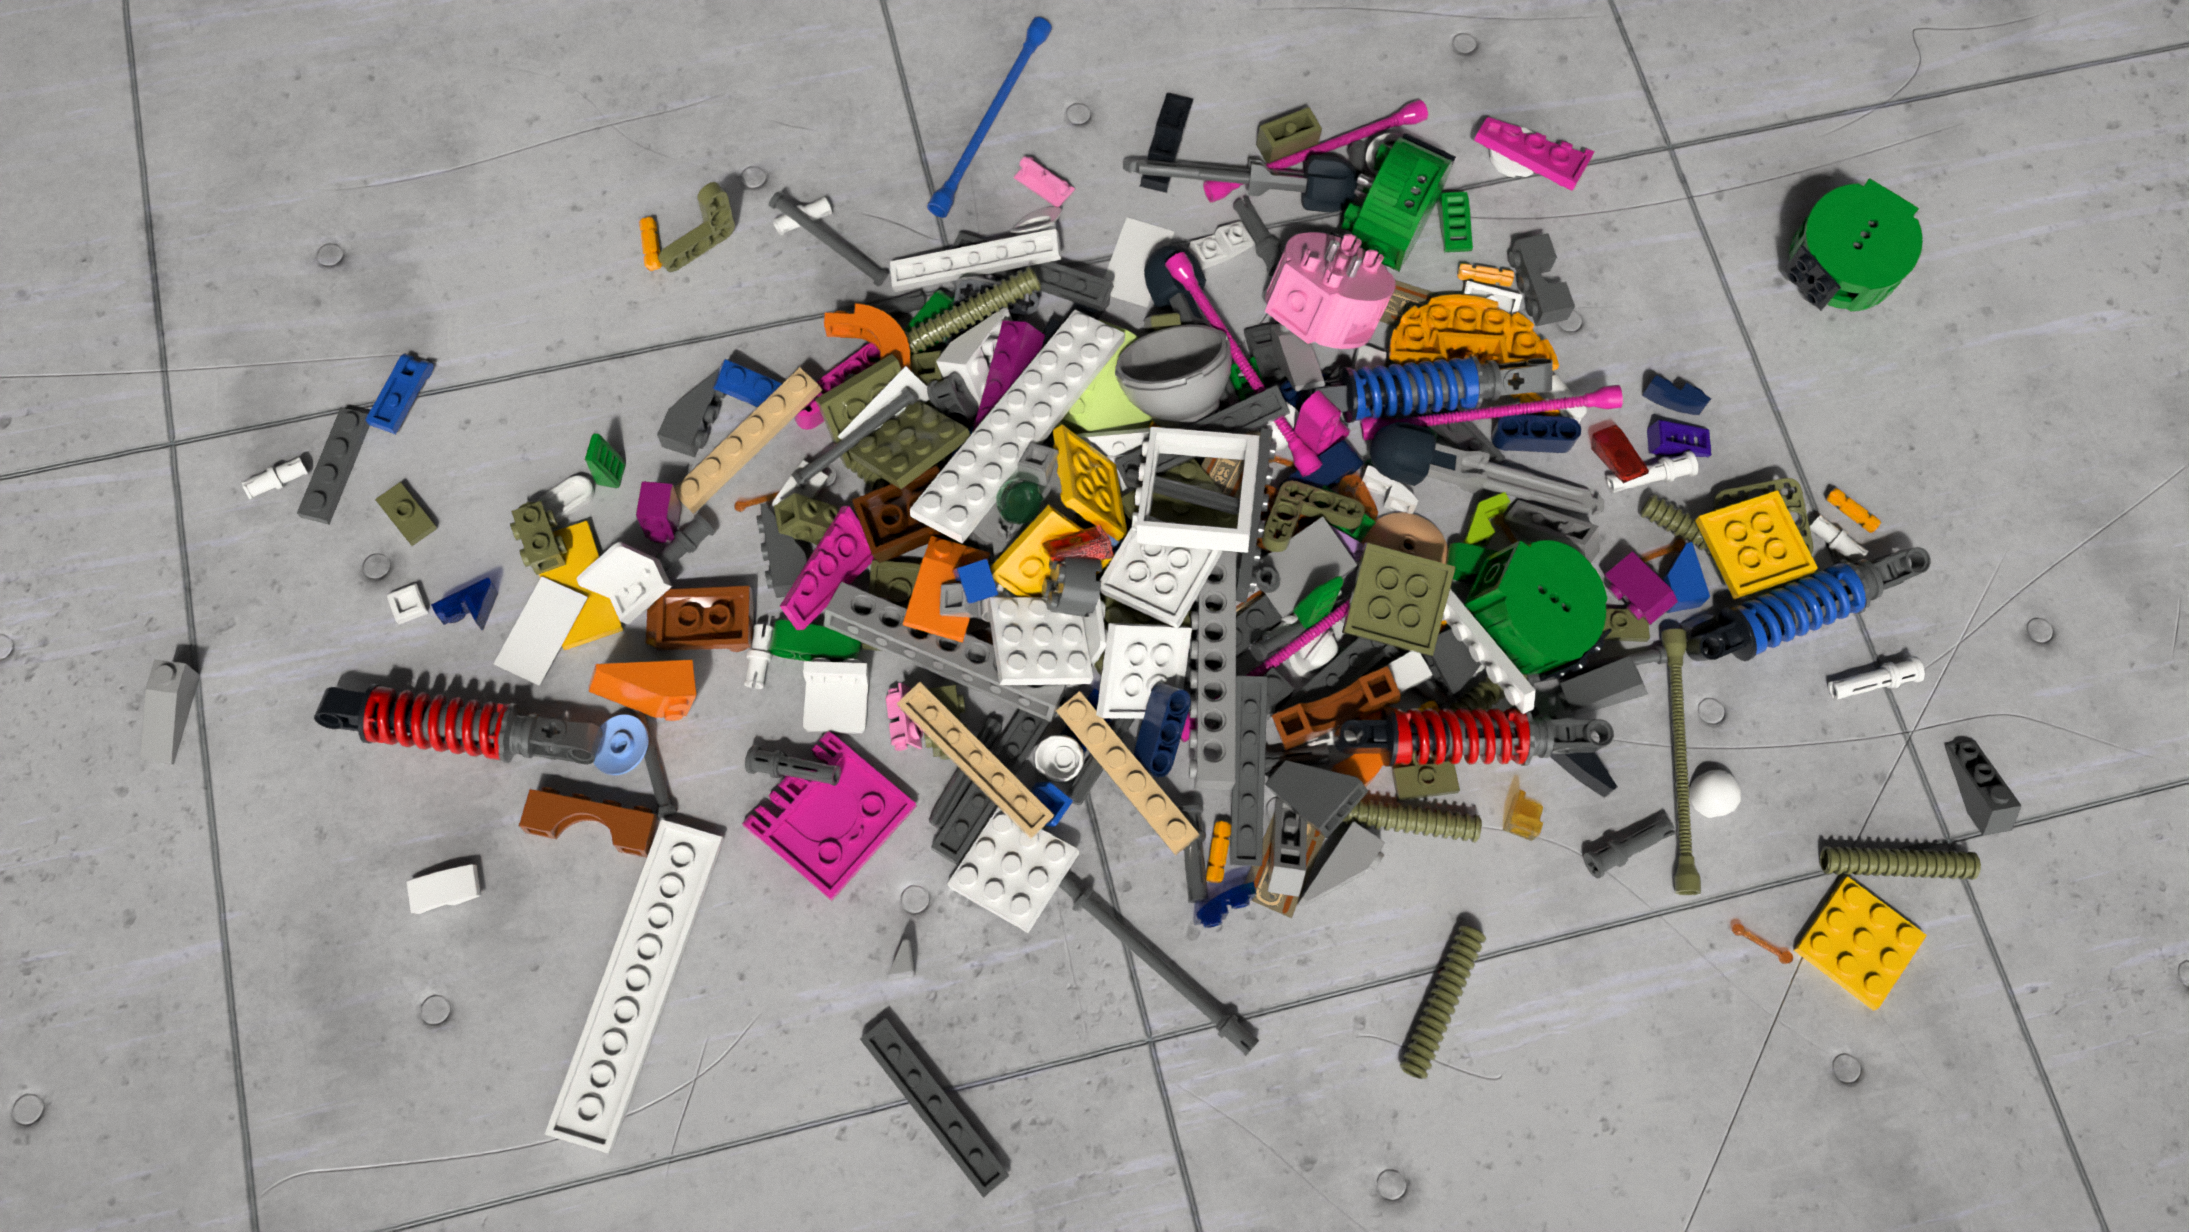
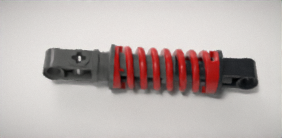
M381 684L370 685L365 693L329 687L325 690L314 715V720L325 728L358 731L360 740L363 743L371 744L378 742L388 745L400 743L401 746L408 748L416 745L419 749L423 750L433 747L438 752L450 750L458 755L466 752L472 757L483 754L488 759L501 760L503 763H510L515 754H522L524 758L536 756L552 760L572 761L584 765L592 764L595 761L603 736L601 728L592 723L542 718L538 714L522 715L521 707L517 703H498V706H496L494 702L489 701L481 710L480 703L476 699H471L466 707H464L463 699L454 697L449 705H447V699L442 694L436 695L431 703L430 695L426 692H421L414 701L413 692L410 690H403L397 699V693L394 688L385 687Z
M1384 707L1380 720L1346 721L1334 733L1333 743L1336 749L1344 754H1380L1381 760L1386 767H1392L1398 763L1403 765L1410 764L1413 751L1419 765H1425L1428 762L1431 751L1432 760L1436 765L1443 764L1446 755L1452 765L1459 764L1462 755H1464V759L1469 765L1475 764L1479 755L1481 761L1485 765H1489L1494 761L1496 755L1500 764H1508L1510 760H1513L1516 764L1528 766L1533 756L1549 758L1551 753L1597 752L1612 742L1614 730L1611 724L1603 719H1551L1547 714H1539L1537 717H1532L1530 711L1522 714L1518 708H1509L1504 712L1498 708L1490 709L1487 712L1482 708H1476L1471 712L1465 708L1457 709L1455 712L1449 708L1441 709L1439 712L1433 708H1428L1421 713L1416 708L1404 712L1399 708ZM1345 730L1352 731L1356 735L1357 742L1355 744L1345 739ZM1590 730L1597 732L1600 738L1599 742L1592 739Z

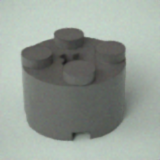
M1063 550L1052 551L1049 558L1050 577L1049 579L1045 578L1042 584V597H1047V610L1054 613L1089 617L1088 613L1094 612L1100 595L1101 581H1096V571L1102 572L1100 558L1095 555Z

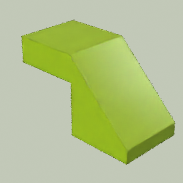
M1506 492L1478 503L1472 514L1463 543L1479 547L1490 543L1496 532L1489 519L1503 514L1511 501Z

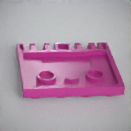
M827 731L819 741L835 756L832 757L818 745H815L811 750L814 756L825 764L840 766L841 776L838 784L833 786L827 783L809 782L801 778L785 776L778 784V787L794 801L790 804L777 792L772 791L768 795L770 800L784 812L778 818H775L768 809L759 805L754 811L771 826L767 828L752 814L745 819L742 825L830 901H833L917 806L913 800L833 733Z

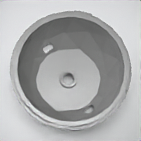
M1181 325L1161 329L1136 340L1120 354L1115 367V376L1120 388L1129 401L1143 413L1151 416L1155 424L1173 429L1188 427L1212 416L1218 410L1220 405L1219 398L1223 394L1231 374L1232 357L1230 342L1223 331L1204 325Z

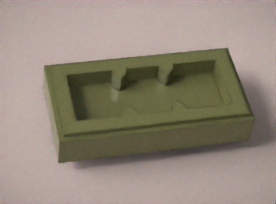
M1178 313L1152 315L1144 320L1145 330H1154V332L1181 325L1180 314Z
M401 482L375 499L411 546L437 530V527Z
M1606 609V621L1603 631L1609 628L1612 631L1604 640L1647 642L1650 639L1649 624L1643 618L1638 621L1626 609Z
M1449 761L1443 762L1441 765L1432 763L1394 768L1392 770L1397 801L1455 794L1460 791L1455 765H1452Z

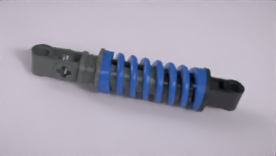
M1471 354L1463 359L1452 358L1448 362L1444 359H1437L1433 363L1422 361L1418 365L1414 362H1407L1403 367L1400 364H1391L1388 368L1383 365H1377L1373 369L1361 367L1357 372L1350 367H1343L1339 374V380L1324 381L1323 387L1299 391L1300 409L1313 393L1320 390L1341 410L1343 418L1347 423L1363 420L1369 416L1378 419L1382 414V405L1388 417L1396 415L1398 405L1400 412L1405 416L1410 415L1413 406L1417 413L1424 414L1427 411L1428 404L1435 413L1441 411L1443 403L1447 410L1454 411L1457 408L1458 401L1462 408L1474 410L1481 407L1483 399L1496 401L1502 395L1552 391L1553 361L1546 358H1534L1526 361L1498 364L1495 360H1486L1484 363H1479L1477 357Z
M1914 547L1898 550L1871 561L1861 559L1850 563L1846 560H1839L1823 571H1817L1809 577H1802L1796 582L1784 585L1782 588L1773 589L1768 594H1761L1755 599H1749L1743 602L1741 606L1734 605L1723 608L1718 616L1719 625L1691 636L1687 641L1686 652L1694 661L1716 660L1730 653L1741 661H1749L1756 655L1765 652L1767 647L1775 648L1780 645L1781 641L1789 642L1793 640L1795 635L1801 637L1806 635L1809 630L1815 631L1820 629L1822 624L1830 625L1834 623L1836 618L1844 619L1850 613L1860 614L1865 612L1866 608L1870 606V601L1881 597L1883 590L1897 586L1909 578L1926 572L1931 564L1930 555L1924 548ZM1704 640L1708 644L1707 654L1703 650Z

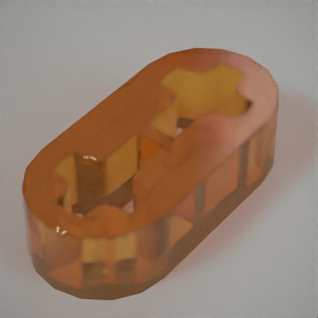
M1346 475L1343 477L1338 485L1337 494L1359 501L1364 506V513L1369 512V517L1376 521L1378 510L1364 481L1357 475ZM1347 485L1351 488H1357L1355 497L1351 491H1345Z

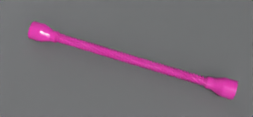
M1421 99L1406 104L1399 112L1392 114L1391 117L1267 163L1266 166L1269 169L1282 170L1306 161L1311 155L1325 154L1391 127L1421 123L1428 119L1427 107ZM1205 181L1203 183L1205 195L1211 203L1224 199L1233 190L1244 185L1217 181Z
M1185 252L1172 256L1165 263L1172 277L1183 284L1187 291H1190V294L1210 322V325H1212V328L1221 330L1227 335L1232 358L1240 368V371H1242V374H1244V377H1246V380H1248V383H1250V386H1252V389H1254V392L1259 394L1265 391L1264 384H1262V381H1260V378H1258V375L1250 366L1238 344H1236V341H1234V338H1232V335H1230V332H1228V329L1220 320L1204 292L1198 286L1199 282L1194 275L1193 265ZM1282 417L1274 421L1286 442H1288L1294 465L1301 476L1306 477L1322 466V462L1316 453L1303 443L1301 438L1296 437L1297 435L1294 434L1295 432L1288 425L1286 418Z
M1620 385L1603 386L1594 392L1585 393L1583 396L1560 398V400L1556 398V400H1541V402H1526V404L1516 403L1515 405L1511 404V406L1501 405L1500 407L1496 406V408L1493 406L1492 408H1481V410L1478 408L1477 410H1466V412L1463 410L1455 411V413H1440V415H1425V417L1415 416L1414 418L1410 417V419L1408 417L1406 419L1399 418V420L1383 417L1374 419L1369 416L1360 420L1363 441L1373 440L1374 435L1382 427L1395 422H1406L1422 427L1426 425L1428 427L1429 425H1440V423L1443 425L1444 423L1451 424V422H1466V420H1481V418H1496V416L1498 418L1500 416L1507 417L1511 416V414L1514 416L1515 414H1530V412H1545V410H1560V408H1575V406L1597 407L1606 410L1622 407L1623 397Z
M1350 599L1337 607L1336 610H1333L1327 617L1325 616L1324 619L1318 621L1315 626L1313 625L1303 632L1302 635L1296 637L1293 642L1291 641L1290 644L1281 648L1271 658L1269 657L1268 660L1262 662V665L1260 664L1259 667L1250 671L1249 674L1247 673L1246 676H1264L1271 668L1279 666L1289 656L1291 657L1292 654L1301 650L1311 640L1313 641L1314 638L1320 636V633L1322 634L1323 631L1325 632L1335 625L1336 622H1339L1347 614ZM1218 695V697L1216 696L1215 699L1212 700L1219 699L1220 695ZM1189 712L1180 739L1183 743L1189 740L1190 729H1195V718H1190Z

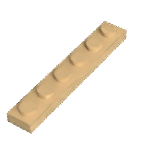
M799 367L674 488L678 499L693 514L697 512L822 391L821 387Z
M921 682L915 685L897 703V706L1030 839L1054 817V814Z
M1080 691L1056 710L1058 715L1175 856L1200 836L1105 720L1096 716L1097 711Z

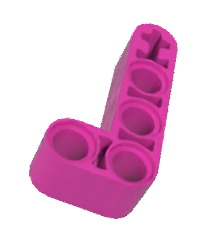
M869 343L819 379L816 383L821 387L822 391L795 416L797 425L802 429L809 430L824 422L815 399L844 383L847 375L859 374L876 364L870 361L876 358L880 359L881 353L872 343Z
M1318 390L1302 405L1294 434L1297 435L1296 437L1301 438L1303 443L1312 449L1317 456H1320L1337 443L1345 440L1350 433V429L1340 420L1341 410Z

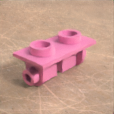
M1025 156L1019 163V166L1022 168L1014 176V179L1055 207H1060L1075 190L1066 180L1056 176L1032 157L1027 158Z
M898 683L899 688L889 689L888 695L885 697L888 718L894 719L899 717V721L889 724L891 745L895 746L896 751L908 749L907 744L922 749L921 738L923 737V731L897 706V703L912 688Z

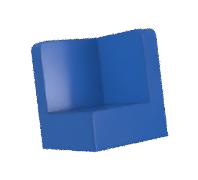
M987 559L953 570L956 582H961L969 604L999 595Z
M1036 782L1030 790L1054 814V817L1045 826L1055 827L1073 800L1050 782Z

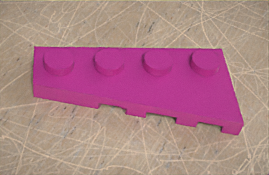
M1487 117L1474 141L1482 144L1484 147L1507 157L1511 161L1519 163L1571 191L1575 188L1595 151L1585 149L1584 152L1572 149L1573 144L1562 141L1559 145L1547 141L1546 135L1525 134L1521 127Z
M850 506L841 507L780 604V608L796 630H804L828 606L841 582L850 585L872 563V560H875L871 554L860 521Z

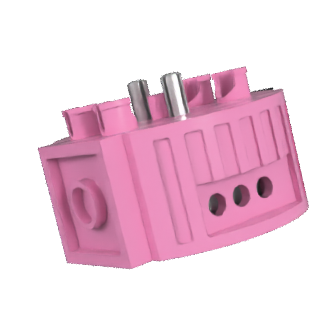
M1331 232V234L1301 233L1290 238L1286 244L1265 294L1267 304L1265 312L1307 344L1315 341L1319 345L1331 348H1358L1366 345L1371 340L1377 324L1395 290V280L1393 275L1381 263L1384 259L1383 255H1378V251L1367 250L1361 247L1362 241L1359 238L1354 243L1355 235L1345 234L1342 237L1334 232Z

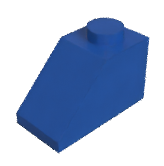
M1693 542L1686 543L1676 555L1662 579L1673 590L1678 600L1675 605L1666 611L1667 613L1701 607L1710 598Z

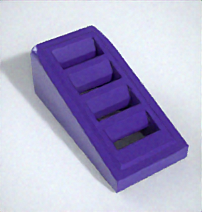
M1657 420L1647 429L1648 452L1650 454L1681 456L1683 452L1690 450L1694 453L1695 457H1710L1712 455L1709 429L1664 420ZM1694 437H1697L1698 446H1695Z

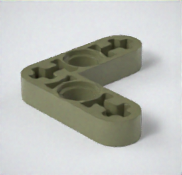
M717 182L706 184L697 196L704 223L660 252L658 260L668 272H675L727 239L733 233L735 224L728 195Z
M1783 478L1727 489L1719 492L1714 497L1712 506L1715 511L1725 508L1719 507V502L1723 500L1724 495H1727L1729 500L1738 499L1740 496L1737 492L1742 491V501L1749 500L1748 495L1750 491L1754 489H1759L1764 494H1768L1771 492L1767 486H1773L1772 492L1783 489L1784 484H1787L1789 488H1794L1795 493L1790 495V500H1787L1785 495H1781L1789 512H1795L1800 515L1801 524L1798 530L1799 532L1804 531L1805 536H1802L1810 554H1813L1814 546L1800 483L1795 479Z
M1287 481L1281 486L1264 529L1262 544L1271 552L1286 550L1300 514L1315 519L1324 517L1328 523L1348 529L1357 528L1362 523L1365 512L1364 506L1352 498L1298 481ZM1323 501L1329 507L1319 508L1314 502ZM1284 512L1289 514L1292 519L1284 520L1278 517L1277 514ZM1277 529L1282 531L1279 539L1273 538Z

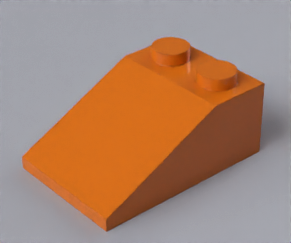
M931 536L903 625L963 643L971 618L940 615L941 584L961 583L960 581L956 582L953 570L984 559L988 561L990 553Z
M693 660L595 664L588 686L589 692L654 718L664 717L667 721H676L682 719L683 716H687L696 697Z

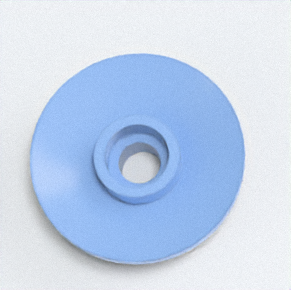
M626 714L614 716L600 726L603 736L593 763L603 773L616 776L631 771L641 762L648 748L649 737L645 725L638 718Z

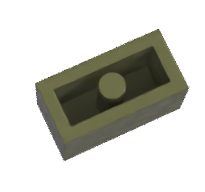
M1310 107L1261 125L1256 146L1266 163H1270L1317 145L1322 128Z

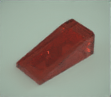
M1615 424L1593 433L1591 450L1623 484L1649 474L1648 468L1618 425Z
M1099 525L1042 543V547L1051 561H1064L1065 557L1096 560L1113 558L1111 540Z

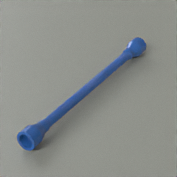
M1035 17L1027 28L1026 40L1022 51L968 143L958 164H956L948 181H945L943 186L932 195L927 204L928 210L935 216L945 218L953 206L957 185L962 179L969 163H971L1030 56L1048 38L1052 27L1047 20Z

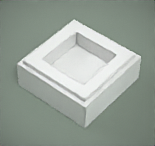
M417 584L387 594L395 621L399 625L428 614Z

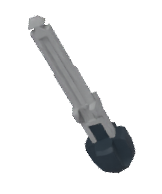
M1395 422L1382 427L1374 435L1369 449L1371 463L1380 474L1391 480L1412 486L1421 483L1426 477L1458 485L1463 491L1475 493L1480 488L1499 493L1506 492L1510 496L1545 503L1585 515L1589 513L1590 509L1592 510V515L1601 513L1604 510V500L1600 494L1593 498L1590 490L1489 462V453L1462 451L1437 444L1436 438L1428 428L1414 424Z

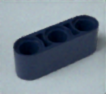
M1511 414V416L1500 418L1492 432L1491 441L1496 448L1504 451L1567 453L1578 440L1582 429L1579 422L1570 417L1513 416ZM1502 430H1508L1512 435H1507ZM1531 431L1539 433L1541 437L1535 436ZM1560 432L1567 434L1569 438H1565Z
M1342 440L1318 456L1322 462V466L1306 477H1302L1297 470L1286 478L1279 488L1287 481H1298L1320 489L1324 485L1332 489L1354 474L1364 462L1346 440Z
M1167 683L1156 685L1150 694L1133 753L1145 770L1156 777L1166 776L1173 767L1191 703L1188 692Z

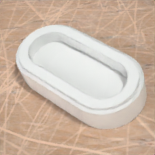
M575 475L542 495L538 501L542 502L546 511L552 509L556 521L559 523L587 505L593 499L594 488L589 479L581 475Z

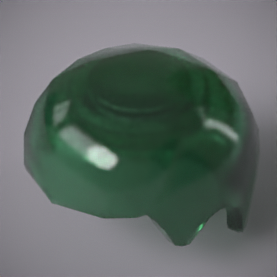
M1020 477L1007 480L999 488L996 496V506L1001 517L1008 523L1018 525L1031 521L1039 512L1040 504L1043 500V496L1038 489L1039 485L1031 480Z

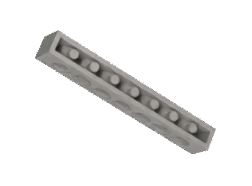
M1222 550L1220 558L1210 575L1218 576L1220 581L1213 583L1208 579L1206 580L1195 599L1196 612H1191V628L1196 630V641L1191 640L1190 659H1196V670L1190 671V688H1195V699H1191L1189 716L1190 718H1195V729H1190L1189 748H1195V759L1189 760V778L1194 779V789L1232 790L1235 784L1236 552ZM1215 603L1220 607V610L1210 611L1206 604ZM1215 632L1220 636V639L1216 641L1210 640L1206 637L1205 633ZM1209 660L1215 661L1219 664L1220 668L1211 670L1207 668L1205 662ZM1215 690L1220 695V698L1216 700L1209 699L1204 692ZM1213 719L1218 722L1220 728L1211 730L1205 726L1204 721ZM1213 749L1217 751L1220 758L1210 760L1206 758L1204 751Z
M841 582L825 609L824 627L1047 721H1052L1065 693L1067 684L1036 685L1037 687L1030 685H1000L994 645L981 641L969 633L965 634L962 643L904 626L903 621L907 609L893 604L886 598L869 594L858 586H850ZM942 648H948V649H951V651H947V650H944V649H942Z

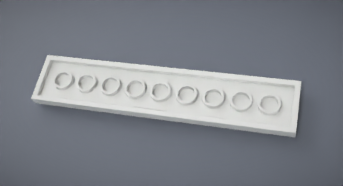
M1074 310L910 508V517L963 544L1019 474L1017 464L1030 442L1039 445L1043 444L1123 344L1125 333Z
M661 819L545 1135L611 1155L724 841L723 837Z

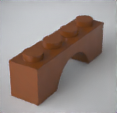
M1388 666L1358 678L1353 684L1331 696L1310 703H1300L1271 716L1285 750H1288L1338 729L1348 720H1359L1382 710L1384 707L1399 703L1401 694Z
M541 787L540 791L529 789L519 822V827L525 833L557 840L562 832L571 825L582 821H595L609 828L613 845L618 852L648 857L660 823L656 815L652 814L653 810L643 806H634L633 810L622 808L621 803L604 799L602 803L590 801V797L578 793H572L571 797L559 795L560 792L558 790L548 787Z

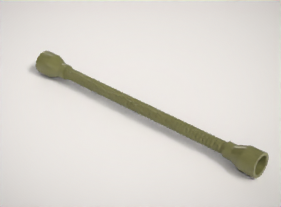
M1668 629L1662 631L1661 637L1662 646L1665 647L1667 652L1668 667L1671 672L1670 686L1672 694L1673 741L1675 746L1678 830H1680V857H1678L1679 866L1675 874V893L1678 895H1698L1702 893L1701 877L1695 866V857L1692 855L1690 801L1688 800V763L1686 762L1687 747L1685 743L1686 729L1684 728L1683 677L1681 669L1687 646L1686 631L1683 629Z

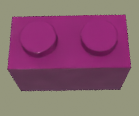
M642 481L636 517L645 537L656 543H665L667 540L673 541L675 539L673 536L678 530L682 509L673 484Z
M1633 551L1605 574L1610 584L1607 587L1609 592L1618 601L1623 598L1629 604L1626 608L1638 621L1643 618L1651 625L1678 602L1673 590Z

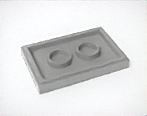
M1321 517L1292 537L1286 550L1271 552L1259 561V565H1253L1252 574L1257 575L1258 570H1264L1263 567H1270L1279 574L1281 580L1278 589L1272 593L1265 594L1281 617L1285 618L1294 612V607L1316 587L1336 576L1343 578L1355 570L1358 565L1324 517ZM1266 576L1263 582L1271 584L1272 577Z

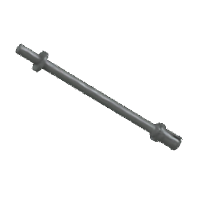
M1065 875L1059 887L1076 901L1072 907L1074 911H1078L1083 907L1215 1023L1216 1029L1219 1031L1217 1033L1218 1036L1221 1038L1226 1037L1245 1056L1248 1055L1259 1040L1237 1022L1238 1018L1235 1015L1231 1017L1220 1012L1091 898L1094 889L1090 887L1084 892Z

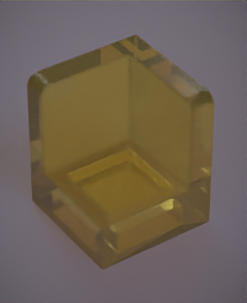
M1520 789L1513 796L1503 831L1533 841L1540 835L1544 822H1541L1540 818L1543 806L1524 799L1526 791Z

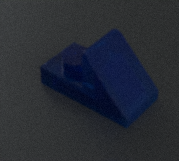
M487 577L431 604L443 625L459 622L465 618L466 614L471 613L474 621L482 631L485 628L498 591L490 578Z

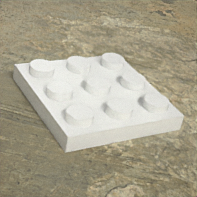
M1150 516V521L1152 522H1163L1159 519ZM1131 527L1100 579V593L1179 629L1220 558L1222 550L1137 543V531L1132 530Z
M990 597L987 605L1000 685L1090 684L1092 682L1093 673L1083 617L1054 613L1047 610V597Z
M1109 623L1096 716L1101 718H1144L1150 694L1156 685L1167 683L1183 690L1192 628L1180 626L1177 629L1171 625Z
M998 807L947 885L957 893L1029 933L1078 857L1079 851L1077 848L1043 829L1030 839Z

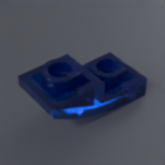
M1254 881L1231 888L1210 900L1196 913L1193 919L1194 925L1203 924L1204 928L1219 926L1229 913L1227 906L1231 905L1232 909L1249 906L1250 901L1257 894Z

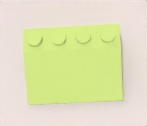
M1099 319L1100 322L1124 332L1125 341L1055 428L1064 425L1074 434L1149 428L1152 421L1151 416L1143 413L1129 401L1120 388L1115 376V367L1120 354L1140 338L1124 328Z

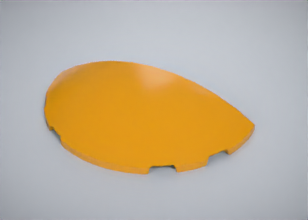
M1443 295L1431 298L1428 304L1419 308L1416 305L1413 306L1402 316L1401 322L1393 330L1389 345V359L1400 364L1402 367L1407 362H1414L1417 365L1422 361L1433 363L1437 359H1444L1448 362L1452 358L1463 359L1471 354L1477 357L1479 363H1484L1486 360H1495L1498 364L1546 358L1553 361V370L1559 367L1556 353L1547 338L1541 340L1533 331L1534 324L1519 312L1511 315L1499 309V303L1496 301L1472 295Z

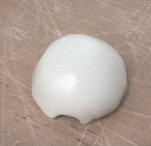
M1051 735L1042 740L1035 750L1036 768L1051 781L1067 782L1076 777L1084 765L1083 749L1076 740L1067 735Z
M1711 770L1696 777L1689 787L1690 801L1695 810L1708 818L1727 815L1734 811L1741 802V788L1736 778L1724 770Z

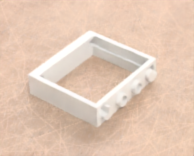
M1151 427L1149 441L1144 440L1142 447V456L1146 457V463H1140L1139 481H1143V485L1136 488L1135 505L1139 506V512H1133L1132 530L1137 531V543L1248 553L1260 436ZM1159 453L1245 460L1237 529L1150 521Z

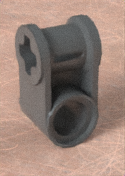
M954 373L946 380L940 382L933 380L929 382L927 393L931 403L940 413L969 430L978 412L979 404L967 388L961 375Z

